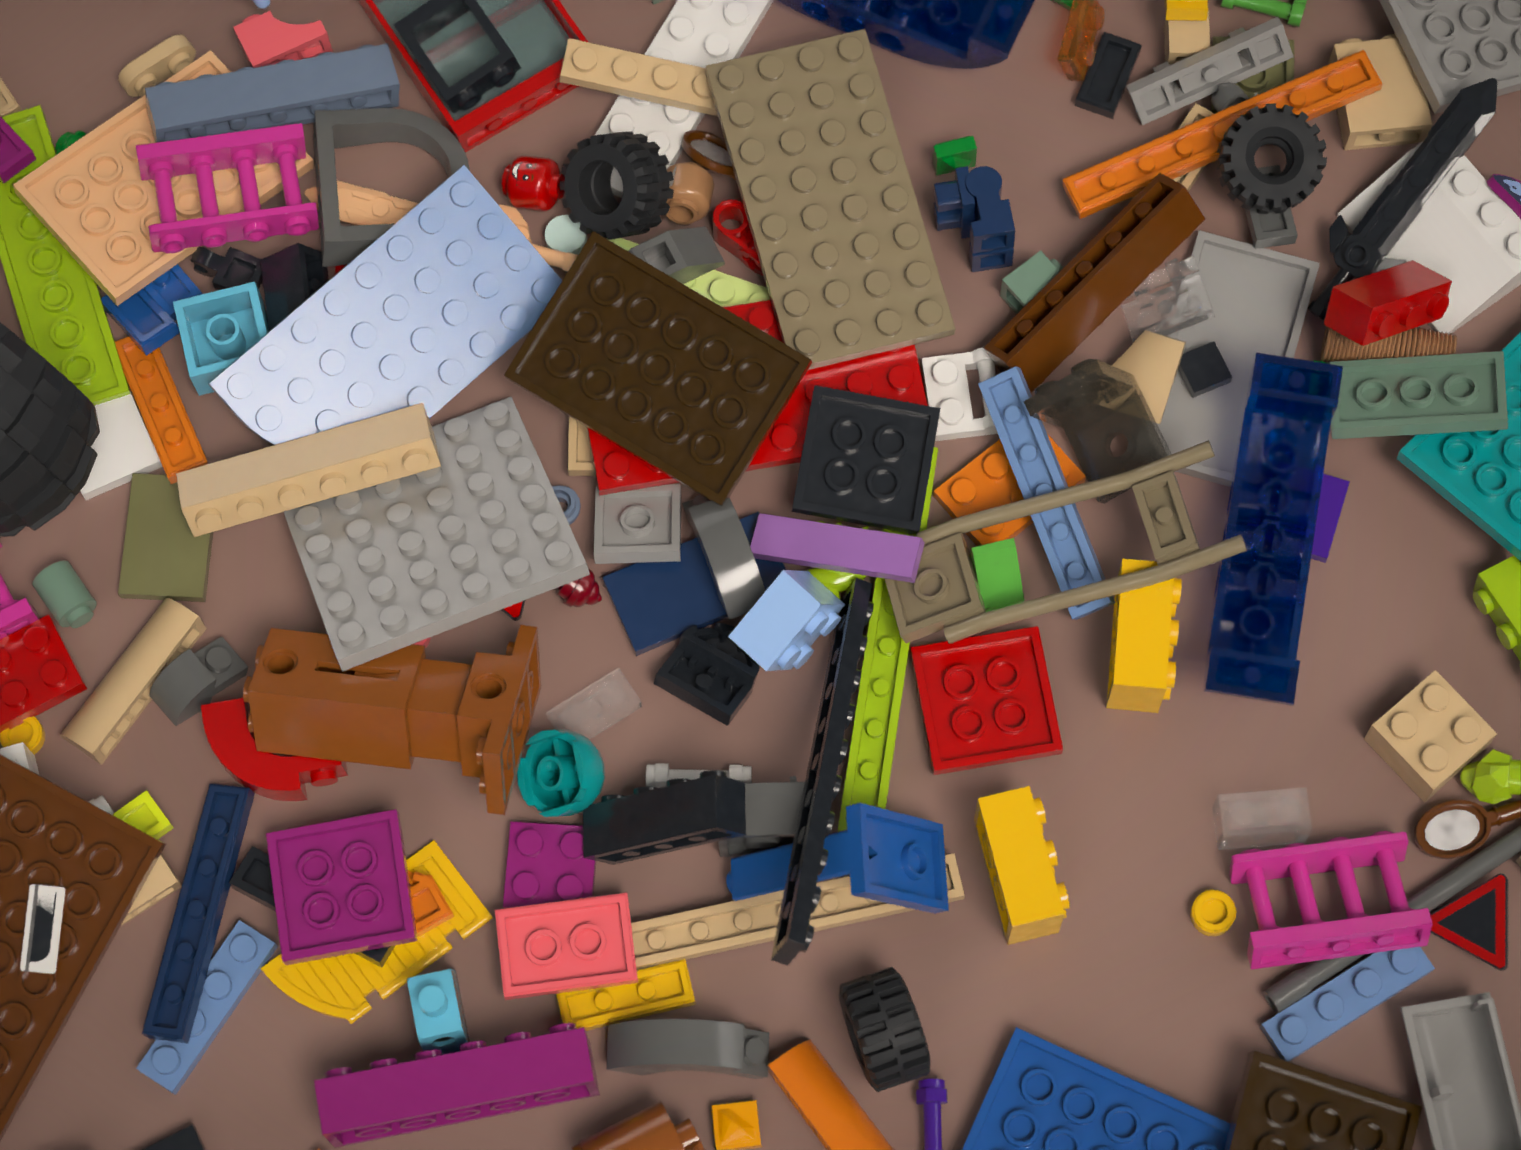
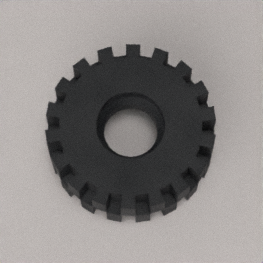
M1266 104L1261 109L1257 106L1250 109L1245 115H1241L1223 135L1224 138L1217 150L1219 158L1216 160V170H1221L1222 176L1219 178L1221 186L1227 185L1230 190L1227 195L1233 201L1236 198L1242 201V208L1248 211L1251 208L1258 209V214H1268L1270 211H1275V214L1282 213L1288 208H1294L1300 204L1320 183L1323 177L1321 172L1327 164V157H1323L1326 144L1325 140L1319 141L1317 134L1320 132V129L1316 123L1311 127L1306 122L1309 116L1304 112L1297 115L1292 112L1294 107L1284 105L1281 109L1276 108V104ZM1272 144L1283 150L1286 156V166L1280 174L1268 176L1257 169L1254 160L1255 153L1263 145Z

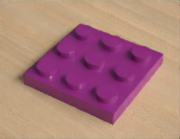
M397 809L266 833L282 962L285 965L418 941L400 814Z

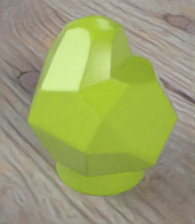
M1491 750L1479 761L1467 764L1460 773V781L1479 801L1490 804L1499 803L1510 799L1512 795H1521V760H1513L1511 755Z

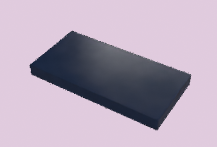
M760 512L740 519L749 545H751ZM697 538L681 544V562L635 563L602 577L636 656L680 638L683 632L694 625H697L698 629H702L728 618L719 600L713 578ZM755 558L765 590H767L786 568L782 562Z

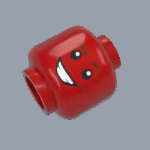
M527 155L519 156L512 164L507 165L503 172L502 191L514 207L544 212L552 209L557 200L563 198L565 190H560V181H565V176L560 173L559 166L553 159Z

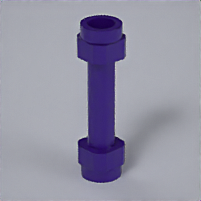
M943 1079L918 1080L916 1104L923 1105L924 1150H942L941 1105L948 1103L947 1089H945V1080Z

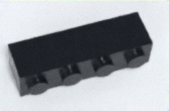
M719 770L703 771L700 773V778L694 780L683 778L670 779L666 781V786L661 788L637 787L633 789V794L628 796L618 794L605 795L601 797V802L591 804L583 810V858L612 865L746 835L745 782L727 778V773Z

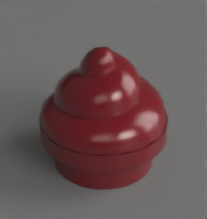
M589 569L590 575L557 588L556 594L564 598L563 603L569 607H582L585 604L594 605L601 602L602 596L599 593V585L595 581V575L592 570Z

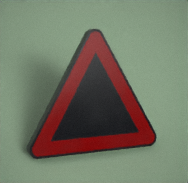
M1500 873L1431 913L1432 928L1430 933L1497 970L1504 971L1508 968V878Z

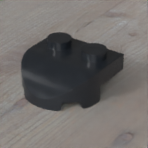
M716 623L714 628L698 629L697 625H694L680 636L677 648L656 673L654 684L728 726L750 697L760 665L728 637L735 627L724 623Z

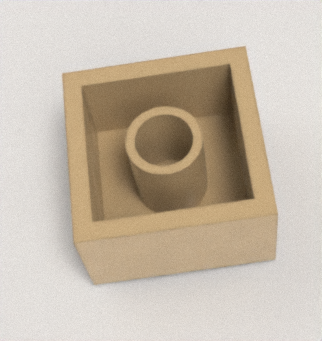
M1435 670L1371 726L1364 740L1425 803L1467 764L1481 754L1489 746L1497 733Z

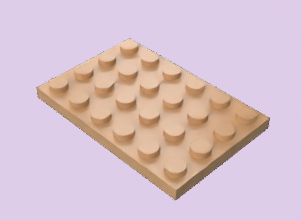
M210 50L165 82L175 83L196 79L205 74L219 75L230 73L231 71ZM146 94L13 184L15 194L117 306L194 253L199 247L185 248L177 253L152 251L148 226L161 223L155 183L152 179L141 180L136 145L155 143L147 113ZM307 152L306 158L295 161L298 179L314 168L313 159ZM276 162L254 166L260 205L283 190L280 168ZM231 168L212 172L219 215L244 212L238 170ZM196 175L173 176L171 183L177 221L203 218Z

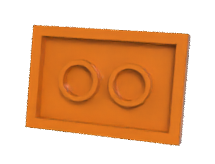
M1048 435L1068 487L1084 483L1086 476ZM1000 439L933 491V497L953 519L1024 500ZM1030 515L967 532L966 534L976 546L1014 538L1031 525L1033 520Z

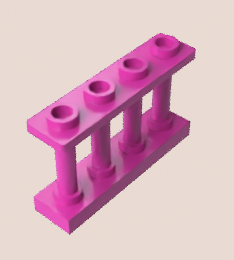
M302 123L136 145L141 180L152 179L155 183L161 223L148 226L153 252L177 253L185 248L197 246L219 247L227 242L240 240L257 242L269 236L283 234L300 236L319 228L316 203H302L295 163L297 159L306 158ZM276 162L280 168L286 206L261 209L254 166ZM235 168L238 170L244 212L219 215L212 172ZM195 174L203 218L177 221L171 178L173 176Z
M1381 831L1368 837L1353 839L1337 837L1324 843L1309 845L1293 843L1280 849L1265 851L1249 849L1240 854L1233 855L1229 872L1231 884L1248 883L1259 928L1258 931L1250 932L1247 956L1251 970L1428 946L1432 928L1429 909L1414 910L1409 908L1397 862L1405 860L1408 846L1407 833ZM1379 865L1391 913L1369 916L1364 912L1353 868ZM1335 871L1347 918L1325 922L1320 919L1309 874ZM1291 877L1303 924L1281 928L1276 926L1265 880Z

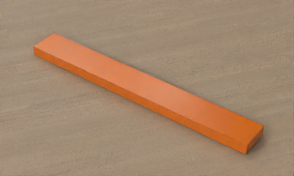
M1361 50L1062 179V185L1079 219H1082L1138 195L1159 173L1175 179L1216 161L1219 158L1217 150L1224 138L1223 135L1241 115H1245L1252 108L1258 106L1261 109L1266 104H1276V108L1281 109L1284 105L1294 107L1293 113L1299 115L1301 112H1304L1308 115L1307 122L1381 90L1382 82L1366 52Z

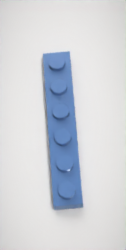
M1015 366L978 383L1023 498L1027 499L1068 488L1021 368ZM1075 503L1031 515L1061 591L1106 580ZM1113 596L1069 607L1068 610L1071 618L1078 620L1115 604Z

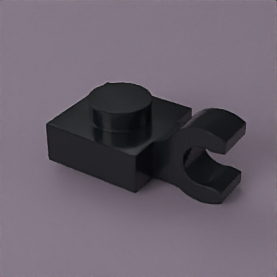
M199 246L191 259V262L196 264L194 267L195 272L207 277H214L212 283L217 290L254 281L259 290L262 284L261 259L235 248L229 247L225 257Z

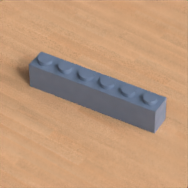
M382 44L377 46L364 45L355 50L339 53L325 52L317 57L301 60L287 59L277 64L257 68L244 67L235 72L219 75L205 74L196 79L181 82H162L154 87L145 88L148 117L155 143L298 123H302V125L313 123L315 110L398 107L400 83L388 44Z

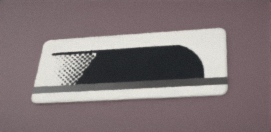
M30 885L20 964L22 971L51 974L56 972L65 897L64 887Z

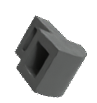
M221 636L195 653L189 648L174 659L157 677L151 687L149 696L172 723L178 726L200 712L201 705L211 703L214 695L245 677L248 666Z

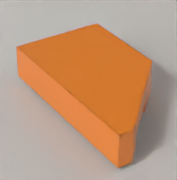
M408 871L417 937L453 918L454 915L432 876Z

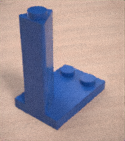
M863 803L846 806L847 830L829 834L825 838L823 848L828 850V858L822 873L818 876L817 882L850 874L851 895L934 914L949 911L943 824ZM793 843L732 858L731 870L727 874L726 883L729 891L732 893L733 900L740 901L784 890Z

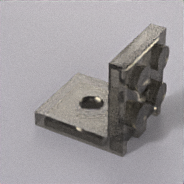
M1087 359L1077 363L1071 368V374L1059 381L1052 380L1040 385L1034 391L1036 395L1024 401L1030 417L1064 429L1088 482L1123 473L1171 455L1169 447L1134 375L1100 360ZM1124 434L1128 440L1127 450L1123 455L1114 457L1110 450L1111 442L1117 435ZM1129 489L1096 497V499L1104 504Z

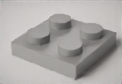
M667 484L599 496L598 486H596L595 564L681 562V485Z

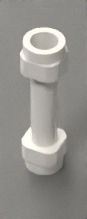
M669 763L647 765L646 786L661 788L665 787L666 781L670 779H698L701 772L709 770L669 769ZM729 765V770H719L726 772L727 778L752 783L751 766Z

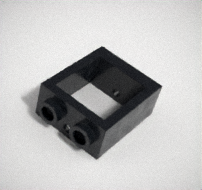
M429 0L394 24L401 38L453 114L459 110L471 109L480 102L483 94L493 87L500 88L513 80L516 72L521 69L516 57L476 0ZM470 11L499 54L451 87H448L420 44Z

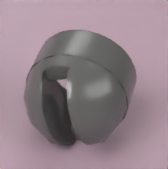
M1231 82L1220 84L1218 86L1219 92H1213L1212 104L1217 112L1249 99L1239 86Z

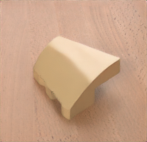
M1145 330L1086 392L1084 400L1161 424L1186 341Z

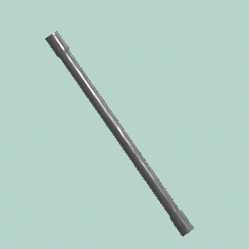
M1521 825L1407 899L1409 908L1414 910L1428 908L1430 912L1521 852ZM1365 954L1313 961L1304 968L1293 971L1264 990L1263 995L1272 1010L1278 1014L1310 994L1313 988Z

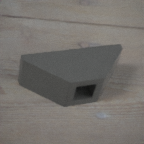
M706 226L668 230L628 250L631 254L682 284L725 265V261Z

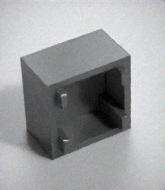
M790 776V782L745 783L746 835L718 841L720 857H739L793 843L805 782H797L796 776Z

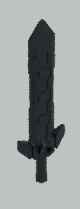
M1495 78L1484 80L1460 90L1400 173L1384 189L1355 227L1353 235L1349 234L1342 215L1337 217L1329 228L1330 252L1334 256L1337 267L1340 269L1316 301L1313 300L1307 308L1311 313L1321 320L1325 319L1333 286L1351 281L1353 278L1357 279L1406 263V260L1382 259V257L1389 254L1421 212L1425 202L1458 159L1464 156L1495 115L1498 84Z

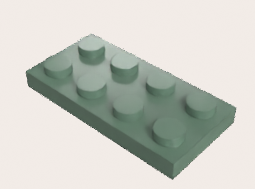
M1503 351L1330 362L1332 439L1508 429Z

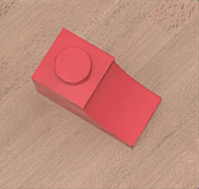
M268 11L261 15H251L245 18L241 24L233 27L239 45L250 67L257 68L277 64L287 59L301 60L317 57L325 52H333L328 34L321 20L309 24H289L277 20L273 17L271 11Z

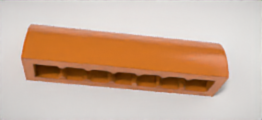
M806 1040L768 1065L769 1074L826 1150H894L812 1040Z

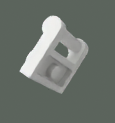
M983 347L972 352L922 358L921 366L927 406L941 408L935 441L998 434L984 398L985 416L973 419L966 370L978 369L980 382L996 376L995 363Z

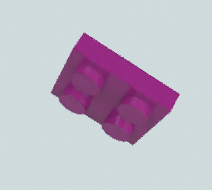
M510 822L503 909L594 896L596 861L583 858V826Z

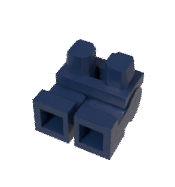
M968 166L955 168V180L934 183L935 202L933 203V211L937 231L959 228L961 239L970 238L969 261L972 273L1013 266L1015 226L1009 199L1001 200L1002 177L997 170L988 166L976 167L970 172Z

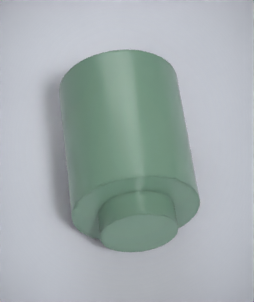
M64 560L53 563L34 578L32 582L33 587L61 627L71 626L72 628H79L92 619L97 602L68 561Z

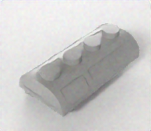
M1490 992L1401 1007L1434 1150H1521V1108L1494 998H1491Z

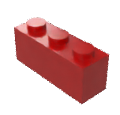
M1412 260L1333 286L1324 325L1361 346L1371 344L1441 319L1449 305L1448 295L1452 280Z

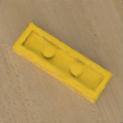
M686 959L637 970L638 983L556 993L563 1024L575 1023L576 1029L585 1027V1030L588 1031L696 1005Z

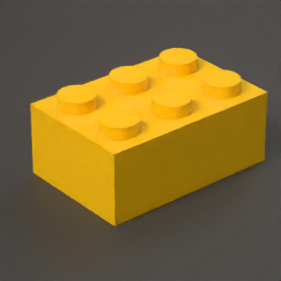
M1122 558L1118 576L1157 566L1158 563L1156 561ZM1173 578L1165 582L1114 595L1115 604L1113 607L1106 708L1158 713L1162 700L1170 699L1171 688H1174L1176 662L1168 660L1173 657L1174 646H1177L1179 620L1171 619V617L1175 618L1176 607L1180 603L1181 578Z
M1030 786L978 798L974 822L1007 945L1059 933L1062 921L1067 917L1066 909L1070 908L1064 883L1056 884L1054 866H1058L1057 854L1053 841L1044 840L1042 824L1046 823V815L1041 798L1033 799Z

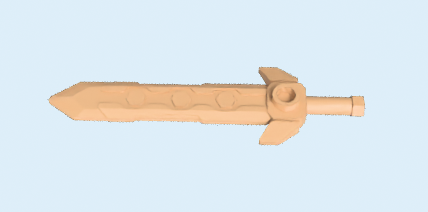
M337 181L340 221L355 226L394 224L418 204L389 196L387 193ZM312 187L305 191V196L310 202L316 203L318 210L317 187ZM500 204V208L531 243L528 224L518 210ZM532 244L550 266L561 268L564 271H569L578 254Z

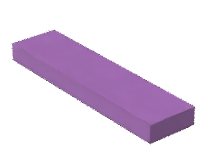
M759 513L750 547L756 559L915 583L925 543L921 537Z

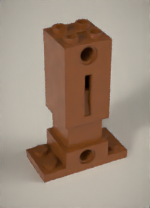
M520 625L516 641H509L507 645L506 655L476 652L473 664L426 659L425 646L412 644L343 672L337 661L328 634L270 628L265 645H259L257 648L253 676H247L243 689L244 702H248L250 705L248 730L254 733L257 751L410 770L415 757L461 762L462 776L480 778L479 792L480 794H486L487 813L505 815L541 690L538 628L536 626Z

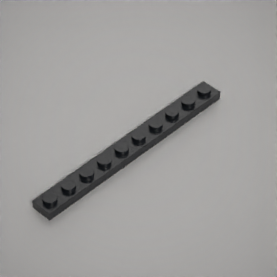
M859 578L853 581L840 599L845 606L838 613L841 620L834 628L771 960L786 966L792 962L800 951H807L814 935V926L809 925L811 914L815 911L821 896V888L816 886L818 876L822 873L828 858V850L823 848L824 841L830 834L835 820V813L830 811L831 803L836 798L842 782V777L837 775L838 765L842 763L848 749V740L843 738L855 711V705L850 704L851 695L854 694L860 682L861 670L856 668L858 660H860L865 651L868 637L863 635V630L869 622L874 608V603L869 601L872 583Z

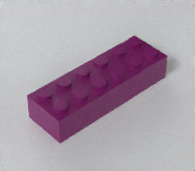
M565 1023L550 1027L549 1034L531 1037V1032H519L505 1036V1043L487 1046L486 1041H473L460 1045V1052L442 1055L441 1050H428L415 1054V1061L397 1064V1059L390 1058L370 1063L369 1070L352 1073V1068L343 1067L326 1071L324 1079L314 1080L322 1135L337 1148L599 1096L600 1092L590 1040L585 1027L576 1029L575 1023Z

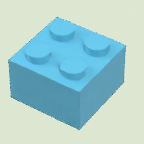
M255 281L173 302L189 376L199 396L214 392L208 384L269 332L264 302Z

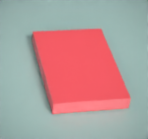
M627 893L495 910L505 1000L638 983Z

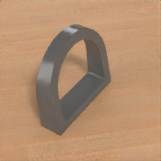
M404 109L315 110L313 147L322 267L350 263L394 225L342 226L340 224L334 149L382 142H400L414 145L433 155L441 163L449 178L463 165L469 171L470 168L462 145L448 129L425 115Z

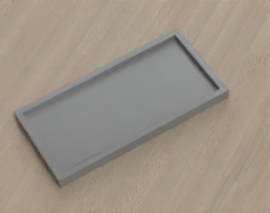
M1199 230L1168 336L1186 341L1183 354L1215 341L1232 375V380L1226 385L1192 398L1178 370L1161 424L1147 420L1143 421L1132 460L1148 464L1209 440L1215 454L1214 457L1175 472L1250 493H1256L1320 263L1267 248L1254 249L1252 244Z

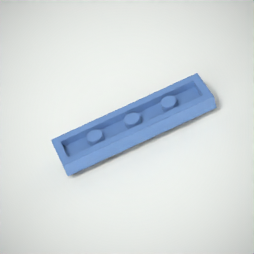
M239 920L210 961L189 1043L156 1039L136 1069L176 1095L262 971L261 968L267 964L278 948L276 943Z
M1421 947L1374 953L1262 1023L1260 1029L1280 1059L1290 1062L1430 974L1435 968Z

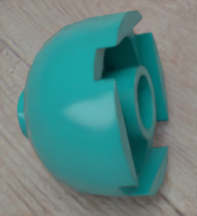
M542 730L532 736L526 743V745L531 746L527 750L526 757H521L517 771L518 786L523 800L528 806H535L541 812L538 814L544 817H558L578 814L593 804L601 793L605 780L604 762L596 746L587 737L570 730Z

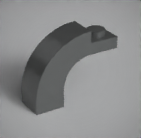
M649 1019L608 1025L606 1070L642 1076L668 1071H703L752 1079L767 1078L770 1033L745 1029V1024L698 1019Z

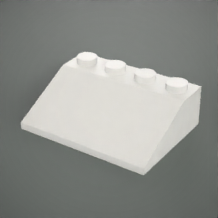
M1422 142L1407 152L1337 214V217L1342 215L1346 227L1352 235L1358 223L1384 189L1393 182ZM1464 155L1458 159L1425 202L1421 212L1389 254L1382 257V259L1406 260V262L1414 260L1452 280L1448 295L1449 305L1441 319L1430 322L1428 325L1435 332L1438 330L1439 332L1443 331V333H1453L1521 285V219L1488 186L1487 180Z

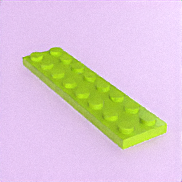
M38 105L3 116L1 118L31 148L36 157L35 161L7 182L3 183L0 180V259L25 342L70 380L94 406L131 394L130 387L122 368L97 283L14 191L13 184L56 156L55 146L45 114L41 106Z

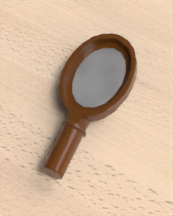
M690 130L684 134L681 146L696 164L716 174L727 175L736 181L725 139L700 130Z
M1521 799L1497 807L1492 806L1488 810H1485L1475 802L1467 800H1452L1441 803L1431 808L1419 819L1415 827V842L1423 853L1438 859H1454L1470 854L1482 846L1488 839L1491 827L1501 826L1502 823L1521 818Z

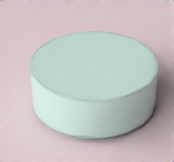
M561 215L552 219L545 229L547 248L579 255L587 242V235L579 229L581 223H573L569 215Z

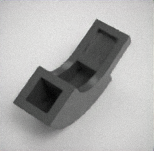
M698 494L693 500L684 502L682 505L686 518L705 556L719 600L730 620L748 613L766 590L748 539L730 497L723 506H720Z

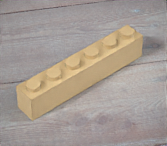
M423 403L179 472L176 475L181 510L193 536L197 537L441 467L434 431Z

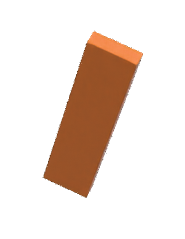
M129 336L116 341L115 345L124 374L167 478L172 485L177 482L176 473L209 463L160 347L146 356Z

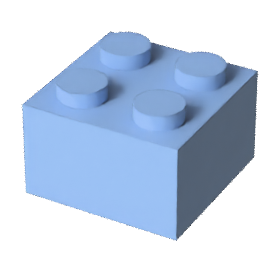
M783 570L728 637L765 671L791 670L793 667L799 669L813 654L814 650L811 648V645L820 635L827 636L841 620L838 613L845 604L809 571Z

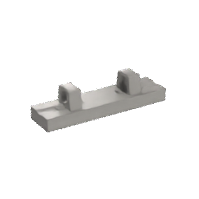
M1275 17L1247 31L1241 27L1228 33L1229 39L1172 65L1164 62L1153 67L1154 73L1126 85L1141 124L1145 125L1213 94V92H1218L1220 84L1227 82L1238 83L1293 58L1288 38L1279 18ZM1175 80H1178L1181 89L1179 88V86H1178V84H1177V82H1176Z

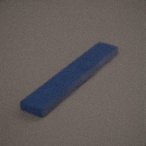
M218 784L209 785L142 1034L149 1039L189 1043L230 889L229 882L235 871L255 793L250 788Z

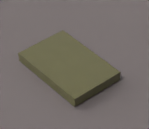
M132 474L118 594L124 599L165 600V598H170L174 601L206 602L213 532L197 537L193 536L181 510L178 483L176 482L171 485L167 475Z

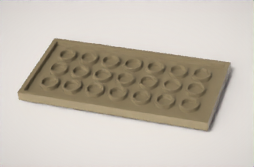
M862 29L706 65L705 73L782 342L810 358L812 364L808 370L954 335L956 328L866 30Z

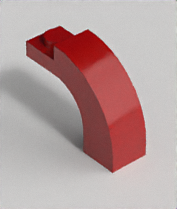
M243 698L201 705L205 734L213 752L226 771L245 788H250L260 796L279 801L307 800L305 783H311L312 786L317 787L335 784L338 781L337 778L348 776L346 762L303 756L285 757L270 752L257 751L254 733L248 730L250 707L247 702H244Z

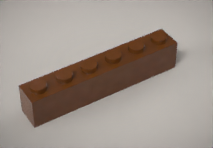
M1159 173L989 341L983 349L1002 373L1015 366L1021 368L1030 393H1032L1185 239L1190 237L1193 231L1206 218L1186 187Z

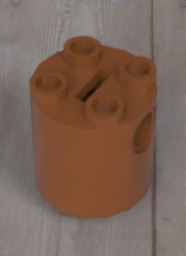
M661 1101L580 1140L579 1144L571 1147L572 1150H704L691 1120L688 1118L673 1124Z

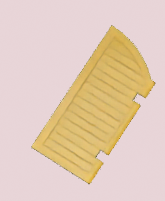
M433 840L406 860L407 870L433 877L454 915L453 918L417 937L418 941L396 945L382 968L355 953L292 965H285L282 962V955L279 954L264 965L261 970L284 994L299 1004L331 1017L346 1019L352 1024L372 1009L365 999L366 996L377 990L380 998L386 999L406 984L407 978L418 975L453 948L445 937L457 930L464 940L493 917Z

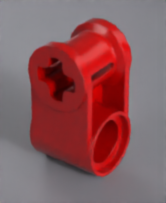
M734 199L722 201L713 212L714 240L719 246L740 259L750 270L764 276L743 203ZM731 219L738 221L741 226L736 229H727L721 223Z

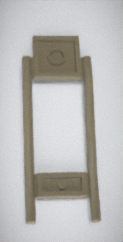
M1205 441L1123 473L957 517L918 532L917 537H921L925 544L915 583L885 579L900 637L905 643L944 630L945 637L948 643L951 644L995 627L1165 582L1247 551L1241 534L1200 549L1175 476V471L1214 457L1215 454L1210 441ZM1125 489H1133L1155 559L1158 563L1157 566L986 612L966 540L963 537L964 533Z

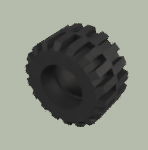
M617 132L590 136L589 139H583L577 143L578 149H571L567 155L570 163L563 164L561 173L565 175V181H560V190H565L566 198L562 199L564 208L569 207L571 210L569 218L573 223H581L579 229L582 232L589 234L594 231L609 240L649 232L650 228L657 227L662 222L660 216L667 215L670 209L666 202L667 199L673 198L674 189L669 188V181H673L674 178L672 171L667 172L666 165L669 161L666 155L658 154L660 147L655 141L647 142L648 137L641 133ZM614 167L619 172L623 182V197L620 204L615 199L611 189V174Z
M889 967L840 984L839 1001L859 1064L869 1085L875 1091L880 1092L929 1075L931 1059L927 1041L914 1002L902 976L893 967Z

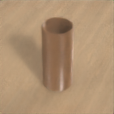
M1326 326L1320 361L1330 363L1333 361L1455 354L1457 336L1456 334L1452 335L1451 333H1443V331L1439 332L1438 330L1435 332V330L1431 331L1430 329L1418 327L1361 346Z

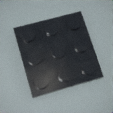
M814 385L791 512L917 535L921 526L941 408Z

